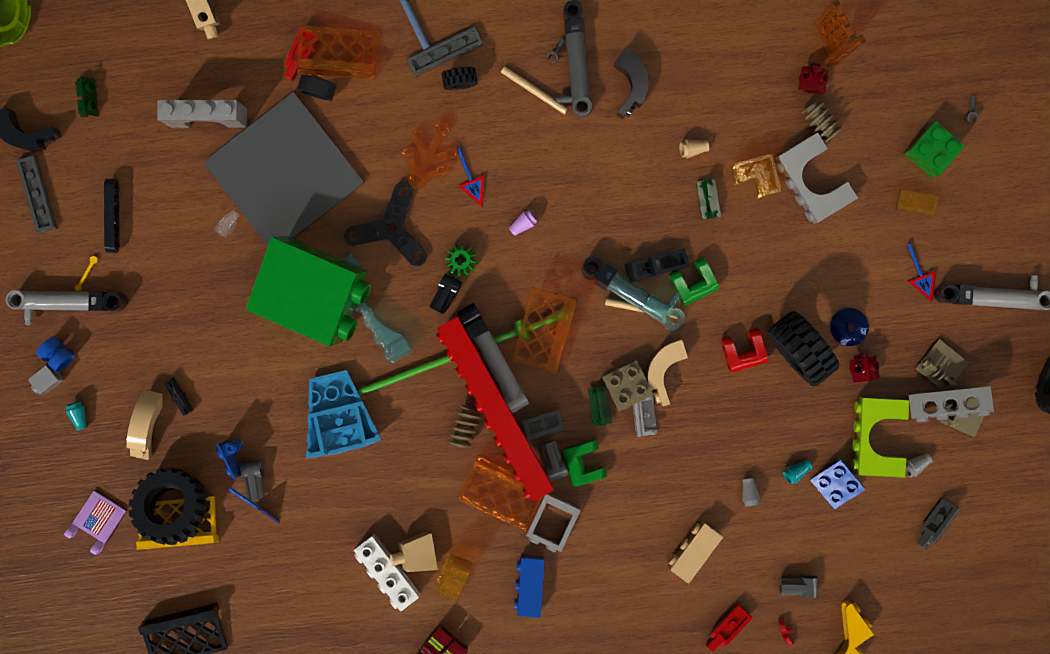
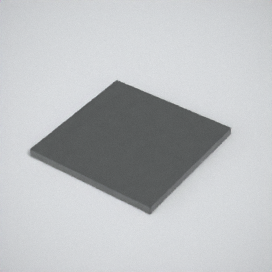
M294 92L203 162L267 245L271 237L289 236L294 239L365 183Z

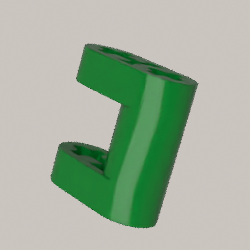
M704 257L694 261L702 279L688 286L678 270L669 274L670 280L684 306L720 289Z
M596 439L562 449L573 487L594 482L608 476L605 467L586 471L581 455L599 449Z

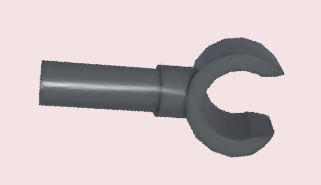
M561 38L554 51L547 55V60H549L551 55L556 56L553 64L558 62V54L565 42L564 39Z
M975 96L970 97L969 112L964 116L966 122H969L971 114L973 115V123L979 120V115L975 112Z

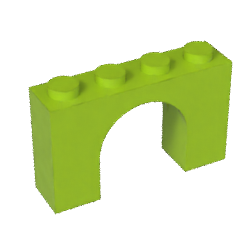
M858 397V401L855 402L854 406L857 420L854 421L853 425L856 439L853 440L852 445L853 451H855V459H852L851 464L852 470L858 475L905 478L906 458L875 453L869 443V433L873 425L880 420H908L909 400Z

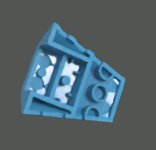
M347 370L309 379L306 458L330 456L366 447L382 440Z

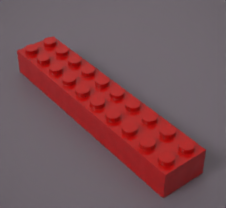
M456 317L438 327L439 333L436 335L440 343L446 344L448 348L446 354L458 366L455 368L460 378H465L467 392L470 396H475L477 401L474 404L479 413L483 412L486 416L484 422L489 430L493 429L496 434L493 438L497 446H502L506 452L503 456L508 465L512 463L515 469L513 474L518 482L522 481L524 485L522 490L526 498H531L534 502L554 491L553 484L514 414L508 407L461 319Z

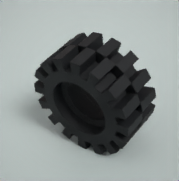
M475 67L451 68V70L447 69L441 73L445 90H459L478 85Z

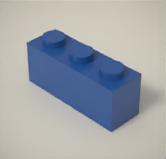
M521 555V560H517L516 572H520V579H516L515 591H519V597L514 600V610H518L517 616L540 618L544 556Z

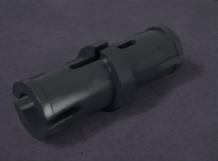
M174 377L169 379L168 382L163 383L172 396V402L176 403L182 416L194 411L185 397V391L182 392Z

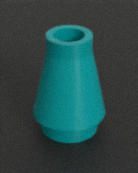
M81 401L65 406L67 409L65 412L75 426L76 431L88 427L85 406L82 405Z
M805 459L785 467L782 473L789 484H797L812 469V465Z

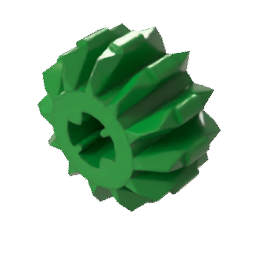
M461 244L460 250H458L457 245H454L453 247L456 252L453 253L450 249L447 251L452 256L445 257V260L451 261V263L446 264V268L454 266L450 273L453 274L458 269L457 276H461L462 270L467 276L469 275L467 268L471 271L475 270L470 264H477V260H471V258L476 256V253L469 255L472 248L468 247L464 251V244ZM460 255H463V258L466 259V262H463L462 265H458L459 262H456V258H460Z

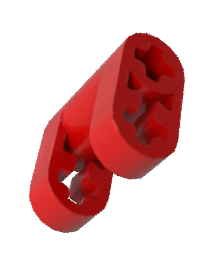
M758 328L748 330L752 349L738 354L736 353L731 336L721 338L722 349L730 373L768 363L767 352Z

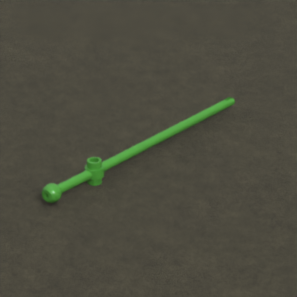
M563 306L559 310L560 312L529 324H525L524 319L513 323L515 327L513 330L493 338L496 344L518 336L520 341L530 338V331L560 319L568 321L574 315L570 306ZM448 355L442 356L358 389V393L364 395L448 363L451 360Z

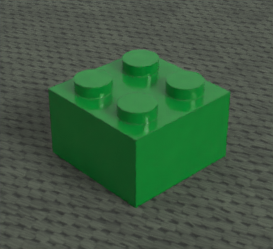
M934 121L925 127L903 154L931 178L942 174L965 145L937 121Z

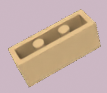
M703 521L700 524H695L691 530L692 535L689 539L685 538L680 545V551L677 555L673 554L668 561L669 569L688 584L723 539L721 534Z

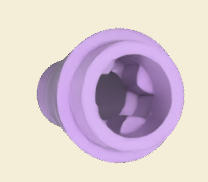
M528 209L526 212L523 211L508 228L516 236L534 227L538 221Z

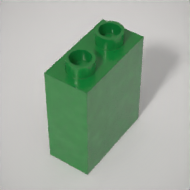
M289 236L271 237L245 310L330 347L343 340L349 341L354 335L358 321L352 318L356 304L363 305L370 293L371 284L365 282L369 271Z

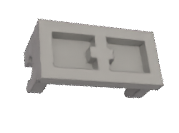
M653 396L633 405L637 437L655 435L657 433Z

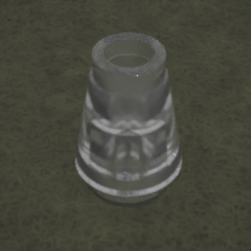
M230 210L215 224L213 230L226 239L228 235L231 236L241 216L235 211Z

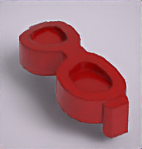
M785 617L778 619V626L781 635L787 645L792 646L795 643L791 641L788 633L794 630L793 628L786 630Z

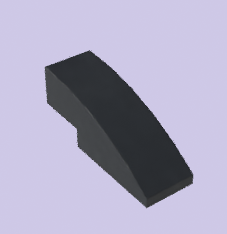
M685 248L630 262L625 264L629 282L631 283L689 267Z

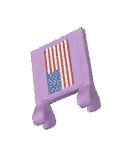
M94 490L64 535L67 538H73L79 528L98 539L90 552L94 555L99 554L127 510Z

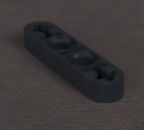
M105 179L104 248L106 253H118L120 247L119 182L117 179Z

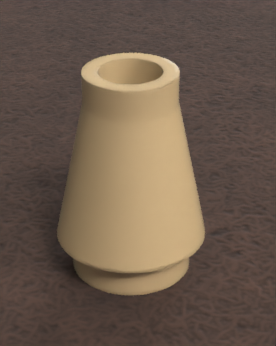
M685 139L684 142H680L679 151L682 157L688 159L709 151V143L707 140Z

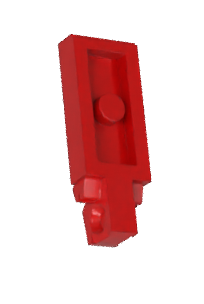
M301 26L285 60V67L288 68L285 77L291 81L294 80L297 72L301 74L305 69L320 37L319 34Z
M737 603L709 634L711 638L705 645L712 652L719 645L721 647L727 646L753 617Z

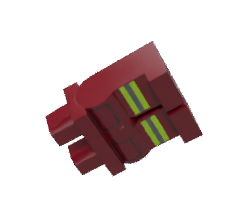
M440 624L416 654H466L468 647L456 637L453 638V634Z

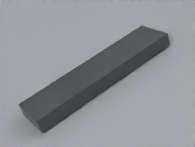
M476 26L407 58V61L414 76L417 77L484 45Z
M37 155L17 159L16 163L36 233L41 234L58 229Z

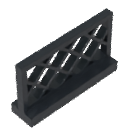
M217 603L143 620L138 627L139 634L143 635L148 654H155L157 649L165 654H175L172 652L175 645L185 650L184 654H211L228 649L218 615L219 607ZM214 619L216 625L214 631L205 627L204 623ZM192 624L199 628L195 635L185 630L187 625ZM175 629L180 632L178 638L174 639L167 635L168 630ZM200 630L210 634L207 642L197 637ZM155 633L162 638L157 644L150 640L149 634ZM182 634L192 639L189 646L178 641ZM212 636L220 639V646L215 647L209 643ZM163 638L173 643L170 650L160 646ZM194 640L204 645L202 650L196 651L190 647Z

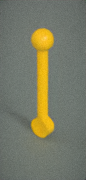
M90 257L89 266L80 282L74 286L75 291L82 290V284L90 270L99 261L98 257Z

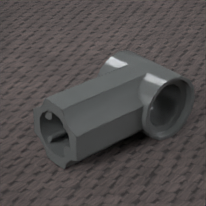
M553 440L541 444L540 447L546 462L545 467L550 481L567 476L568 472L556 441Z
M262 461L241 463L240 472L242 479L245 481L247 498L249 500L264 498L262 481L264 469Z
M803 575L801 578L780 577V595H800L805 598H817L818 577L812 575Z

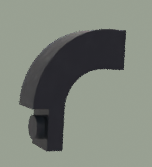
M627 47L622 51L613 66L628 78L631 86L629 97L617 113V116L622 120L625 116L629 117L635 109L633 104L638 108L642 106L649 85L647 70L643 62Z
M8 108L0 110V138L14 147L27 151L45 150L44 144L56 142L55 139L61 138L60 130L53 127L33 133H25L18 124L15 111Z

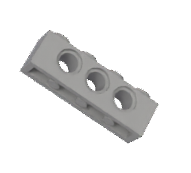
M991 386L909 395L911 418L913 420L916 419L917 422L929 421L928 418L935 417L937 420H948L949 416L957 415V418H969V414L976 413L979 417L989 416L990 412H994ZM974 398L978 401V405L975 408H969L966 406V401ZM954 400L957 402V407L954 410H948L946 403ZM933 402L937 405L934 412L926 411L925 407L928 403Z

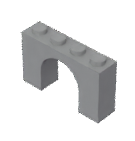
M157 100V120L171 128H190V122L192 121L216 122L224 124L228 128H247V108L237 100Z
M818 133L774 159L777 170L783 173L786 178V185L795 192L797 203L800 206L803 205L806 210L805 216L814 224L819 223L858 199L848 182L825 195L812 193L804 185L802 179L804 166L809 160L828 149Z

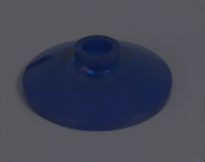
M846 308L838 311L833 316L830 331L833 338L841 345L855 346L866 338L869 324L866 316L861 311L854 308ZM851 323L854 325V330L852 331L848 328Z

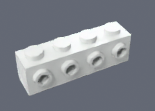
M375 533L354 549L355 558L359 563H364L367 567L366 572L372 579L375 578L377 580L379 589L382 593H387L390 597L389 601L395 609L398 608L401 612L419 598L421 594L399 564L392 566L389 551Z

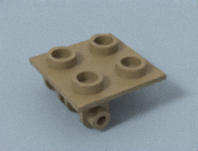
M938 339L915 369L942 391H947L949 388L952 389L956 386L955 380L969 362L942 340Z
M637 360L602 377L619 412L654 395Z
M974 398L966 401V406L969 408H975L978 405V401ZM954 400L948 401L946 408L948 410L956 409L957 402ZM976 413L969 414V418H957V415L949 416L948 420H940L939 422L975 437L984 416L979 417Z

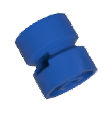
M52 336L41 344L36 351V355L44 362L48 361V366L58 373L70 364L75 355L67 347L62 348V343L55 336Z

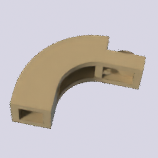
M676 340L661 347L648 364L646 380L651 390L656 389L654 397L656 403H660L661 406L670 405L664 386V374L667 368L677 361L688 358L682 340Z
M145 389L141 393L133 410L128 428L127 448H130V456L146 460L150 459L152 455L151 438L153 427L163 408L162 393Z

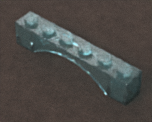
M353 253L342 259L363 268ZM367 300L363 305L356 304L355 310L358 313L361 312L365 319L362 321L368 330L371 328L375 334L372 336L375 343L383 347L384 352L382 353L387 362L391 361L394 364L414 352L404 335L394 332L377 319L371 311Z

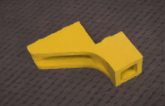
M846 599L841 603L844 643L836 654H863L858 646L874 635L870 630L872 625L866 618L862 619L859 615L861 610L855 602L851 604Z

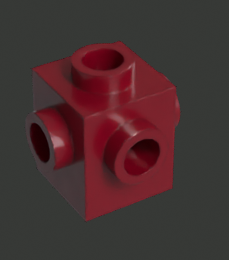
M811 63L810 66H803L799 75L798 89L807 94H825L829 71L822 68L821 64Z
M868 353L857 354V358L849 360V369L852 374L853 383L880 378L879 362L876 355L868 356Z

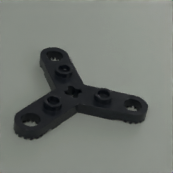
M406 182L396 184L384 220L347 228L344 233L345 241L355 246L389 239L410 264L414 266L423 265L427 258L426 252L403 227L413 196V189L410 184ZM407 187L409 190L408 195L400 197L398 195L399 188ZM395 223L394 227L397 230L389 233V230L386 228L387 225ZM351 231H358L359 239L357 241L349 239ZM415 251L422 253V259L419 262L412 260V253Z

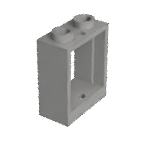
M550 493L543 496L526 532V536L529 537L528 540L535 544L543 543L546 545L545 548L552 552L557 550L562 552L581 511L580 507ZM547 503L572 514L559 544L534 532Z

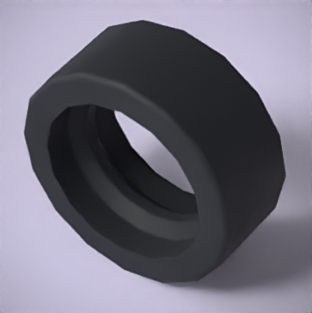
M301 75L297 90L301 93L327 101H332L336 85L309 75Z

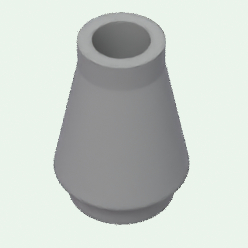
M924 453L906 460V475L910 478L913 476L917 477L932 463L931 456L928 453Z
M754 478L743 479L742 502H744V506L760 505L759 500L761 498L754 483Z

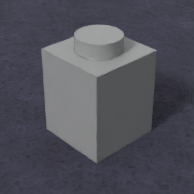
M48 365L28 379L31 383V389L39 395L48 394L65 380L59 372L56 373Z

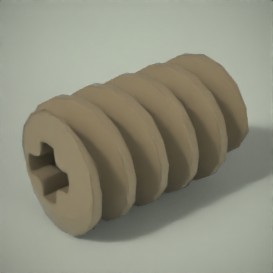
M824 101L815 102L802 111L801 114L808 113L805 119H812L810 127L817 125L814 132L821 131L820 137L826 138L825 143L836 136L842 127L835 128L838 121H830L833 114L826 115L829 108H821L825 103Z
M460 405L464 411L457 412L461 419H455L459 426H452L456 433L449 436L454 440L447 442L458 447L470 448L471 444L467 440L474 439L470 433H476V429L472 426L479 425V422L475 419L481 418V415L474 409Z

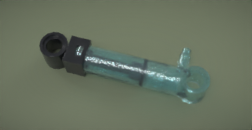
M589 257L585 260L582 274L588 280L596 279L595 285L605 291L608 289L662 323L670 331L679 329L684 323V313L680 309L674 308L679 301V293H675L668 304L618 274V270L610 265L605 264L604 268H602V262L598 258ZM594 265L597 271L590 272L587 266ZM676 316L678 323H672L669 317Z

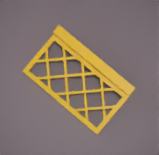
M215 497L206 498L207 501H210V510L207 513L210 514L211 519L207 517V520L211 523V532H204L202 529L197 528L199 533L193 538L189 536L186 542H177L176 545L159 544L146 539V537L138 533L139 542H136L137 550L219 543V536L216 531ZM185 500L156 501L155 506H160L158 509L154 507V515L159 514L165 519L162 524L171 523L170 519L176 512L181 515L182 512L179 509L185 503ZM165 505H170L174 509L168 517L160 511Z

